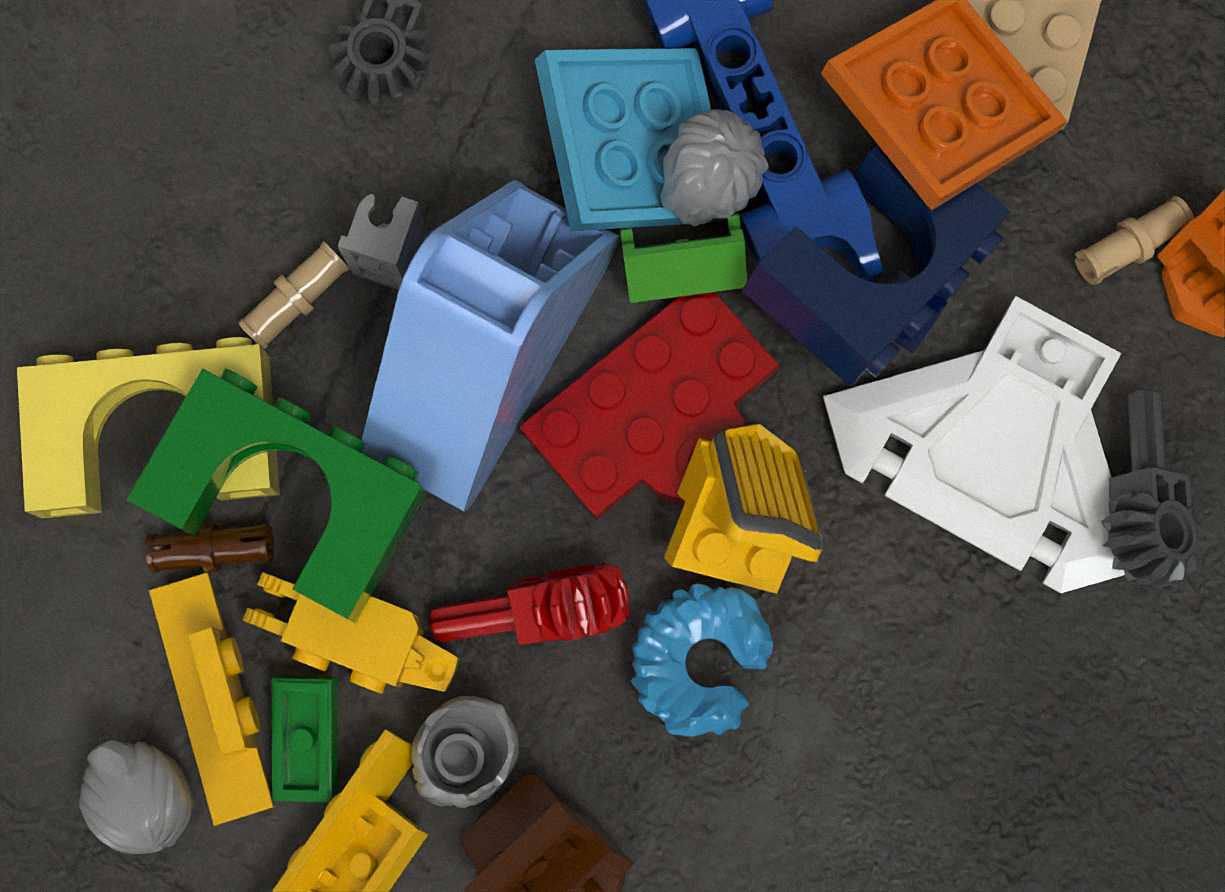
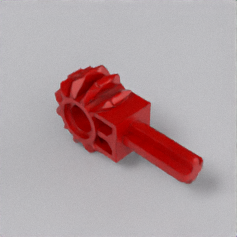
M604 562L598 564L587 563L549 571L547 574L518 578L507 590L508 595L434 607L430 612V627L436 641L439 642L513 630L516 631L518 645L565 640L567 642L572 639L588 638L596 634L606 633L609 629L622 625L630 615L628 607L630 596L627 582L623 581L621 568Z

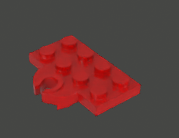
M715 292L681 296L520 426V430L596 521L642 483L659 498L683 506L685 501L677 492L698 439L702 438L712 441L715 433L720 429L744 425L745 422L736 405L778 372L779 364Z

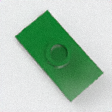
M275 676L272 678V801L329 803L338 794L337 676Z

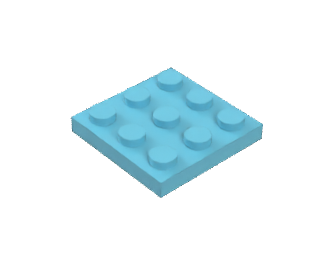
M698 48L544 50L534 60L570 230L586 231L685 224L671 210L662 205L660 194L664 185L663 159L672 143L677 140L679 125L682 122H687L689 118L696 116L698 113L711 110ZM715 218L706 223L723 222L727 218Z

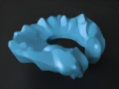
M693 584L689 592L676 590L672 593V599L661 600L656 611L646 613L644 625L638 628L637 641L631 645L634 656L632 665L636 673L631 682L639 691L638 702L647 711L661 719L665 723L666 731L670 734L694 737L713 732L721 735L729 729H737L742 722L741 712L749 706L748 699L743 691L732 686L702 687L689 677L685 667L687 652L693 644L703 639H714L720 641L729 649L731 655L742 669L763 670L767 668V660L772 654L773 648L770 628L761 616L756 600L741 589L733 587L724 589L721 586L712 589L706 585Z

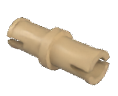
M1174 196L1163 205L1137 220L1132 217L1123 220L1116 225L1114 233L1092 246L1075 253L1077 257L1075 259L1076 266L1082 277L1088 283L1095 286L1107 276L1132 262L1141 264L1152 258L1154 249L1173 239L1188 222L1194 219L1193 213L1183 199Z
M323 241L320 247L287 278L283 275L279 276L273 282L277 287L244 319L241 318L238 324L257 344H260L265 349L301 312L307 316L314 309L311 303L344 272H347L349 267Z

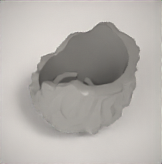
M721 109L698 113L696 116L689 118L687 122H682L679 125L677 140L672 143L663 159L664 185L660 194L662 205L671 210L683 223L691 224L692 226L705 224L707 221L715 218H729L733 213L745 208L748 200L757 195L763 183L762 175L769 167L764 157L765 151L762 146L760 133L737 114Z

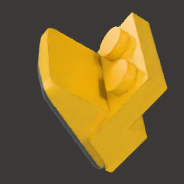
M749 423L720 429L715 433L712 441L699 438L677 492L685 501V504L665 552V560L672 567L776 594L792 556L817 562L824 546L823 536L807 482L806 471L798 453L759 423Z

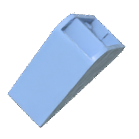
M517 180L509 182L436 228L417 251L401 283L361 440L365 443L361 453L381 464L387 455L404 462L420 472L415 482L422 485L425 491L466 512L483 488L603 277L616 251L620 236L604 229L571 231L566 208L530 190L525 184Z

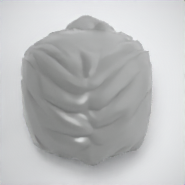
M458 696L443 703L424 721L413 740L411 758L414 764L413 775L414 780L417 781L415 788L422 799L435 806L455 805L457 808H467L470 805L475 806L488 799L501 787L515 767L519 756L518 733L503 705L476 696Z
M113 740L96 746L87 756L89 764L83 775L84 781L81 785V796L79 798L81 813L94 835L111 849L127 854L153 853L173 846L188 825L194 806L189 782L176 760L158 750L155 746H149L145 742L138 741L133 745L130 742Z

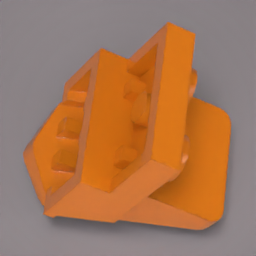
M1225 189L1202 214L1188 222L1157 255L1158 259L1164 264L1162 279L1174 319L1190 327L1222 338L1225 337Z

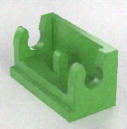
M739 213L732 214L727 218L728 235L688 240V238L679 239L676 242L635 247L632 228L620 229L630 303L744 288L747 283L745 240L743 229H740Z

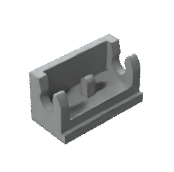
M369 194L358 205L348 236L341 235L338 248L353 276L399 290L414 256L428 237L429 232L419 203L405 197H401L394 208L393 219L390 224L382 223L377 227L370 222V215L375 210L376 198L373 194Z

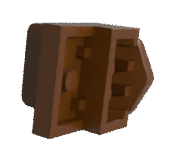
M533 773L525 775L464 833L461 840L464 851L478 868V876L464 888L465 892H621L625 882V872L633 865L629 857L619 849L595 822L573 810L546 780Z

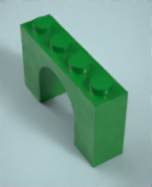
M202 368L127 500L195 536L224 483L240 464L253 456L269 451L295 452L310 458L321 467L327 478L331 492V513L321 539L292 590L356 623L427 495L423 486L415 482L420 472L389 455L386 456L381 464L362 454L365 443L340 428L333 426L328 435L307 424L312 416L310 413L279 397L275 405L272 406L255 397L254 393L258 386L231 370L224 369L222 375L218 377Z

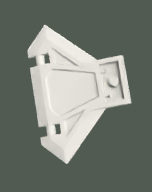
M1015 296L1010 301L983 351L823 396L844 474L863 484L871 468L892 479L884 495L885 497L1019 571L1023 569L1030 556L1049 566V569L1042 584L1058 593H1064L1125 575L1124 570L1112 569L1114 556L1111 549L1102 546L1108 541V532L1103 527L1101 521L1110 516L1109 478H1111V474L1091 411L1121 353ZM889 436L910 446L904 459L883 448ZM1048 523L1067 533L1061 545L1042 535Z

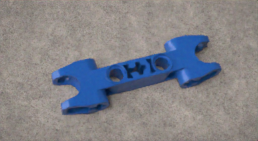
M644 0L646 17L660 48L681 49L693 44L694 48H698L701 64L721 110L737 114L760 133L765 158L771 154L780 153L789 157L794 163V169L786 174H774L767 170L762 175L763 183L758 191L763 205L739 214L740 228L743 229L744 239L756 266L797 226L821 248L828 247L841 252L852 264L858 277L870 282L880 279L883 274V268L875 243L870 210L854 176L846 169L825 179H819L780 88L748 21L772 11V0ZM732 50L743 54L747 59V63L740 68L730 69L721 65L717 58L722 53ZM750 86V98L754 107L758 111L766 109L764 119L758 120L753 112L745 114L747 102L745 89Z

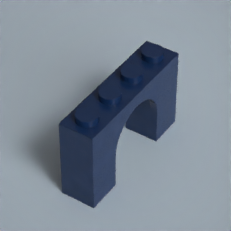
M878 144L868 153L854 174V178L862 194L896 223L907 237L914 255L915 269L913 278L901 283L880 284L857 277L842 267L795 226L760 261L742 289V292L850 387L867 370L874 377H877L900 352V349L892 342L902 332L911 339L919 332L936 312L928 305L929 302L937 294L947 301L970 275L962 268L966 262L972 258L980 265L1003 240V237L995 230L1011 212L978 183L931 211Z

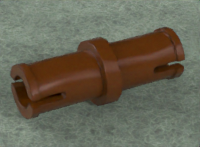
M269 523L218 529L216 524H203L195 536L187 532L161 535L149 534L145 543L147 547H154V551H145L146 562L152 573L202 567L204 572H218L222 565L261 561L267 563L272 562L274 559V550L268 549V546L274 545L273 531Z

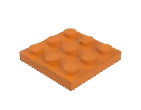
M935 0L828 60L821 72V75L931 211L1054 136L1067 122L1065 117L967 0Z

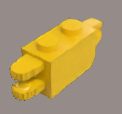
M262 572L257 585L263 587L265 592L281 598L286 596L296 600V605L288 623L275 618L274 614L258 608L254 610L247 608L242 621L282 636V642L296 647L292 659L325 672L330 661L353 669L348 681L383 694L387 683L402 688L403 683L442 692H447L460 659L422 637L424 630L417 615L370 596L357 622L354 623L292 590L294 584Z

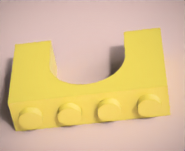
M232 337L216 341V348L193 350L191 344L170 343L157 346L156 354L133 356V351L128 349H108L97 352V360L74 362V358L69 355H47L36 359L37 366L17 367L25 512L40 518L102 513L98 458L101 431L111 413L125 400L139 393L152 390H166L187 396L202 368L218 377L222 375L224 369H228L257 385L258 388L254 396L273 406L270 356L260 344L252 345V339ZM277 451L258 454L240 464L230 474L216 498L220 501L280 495Z

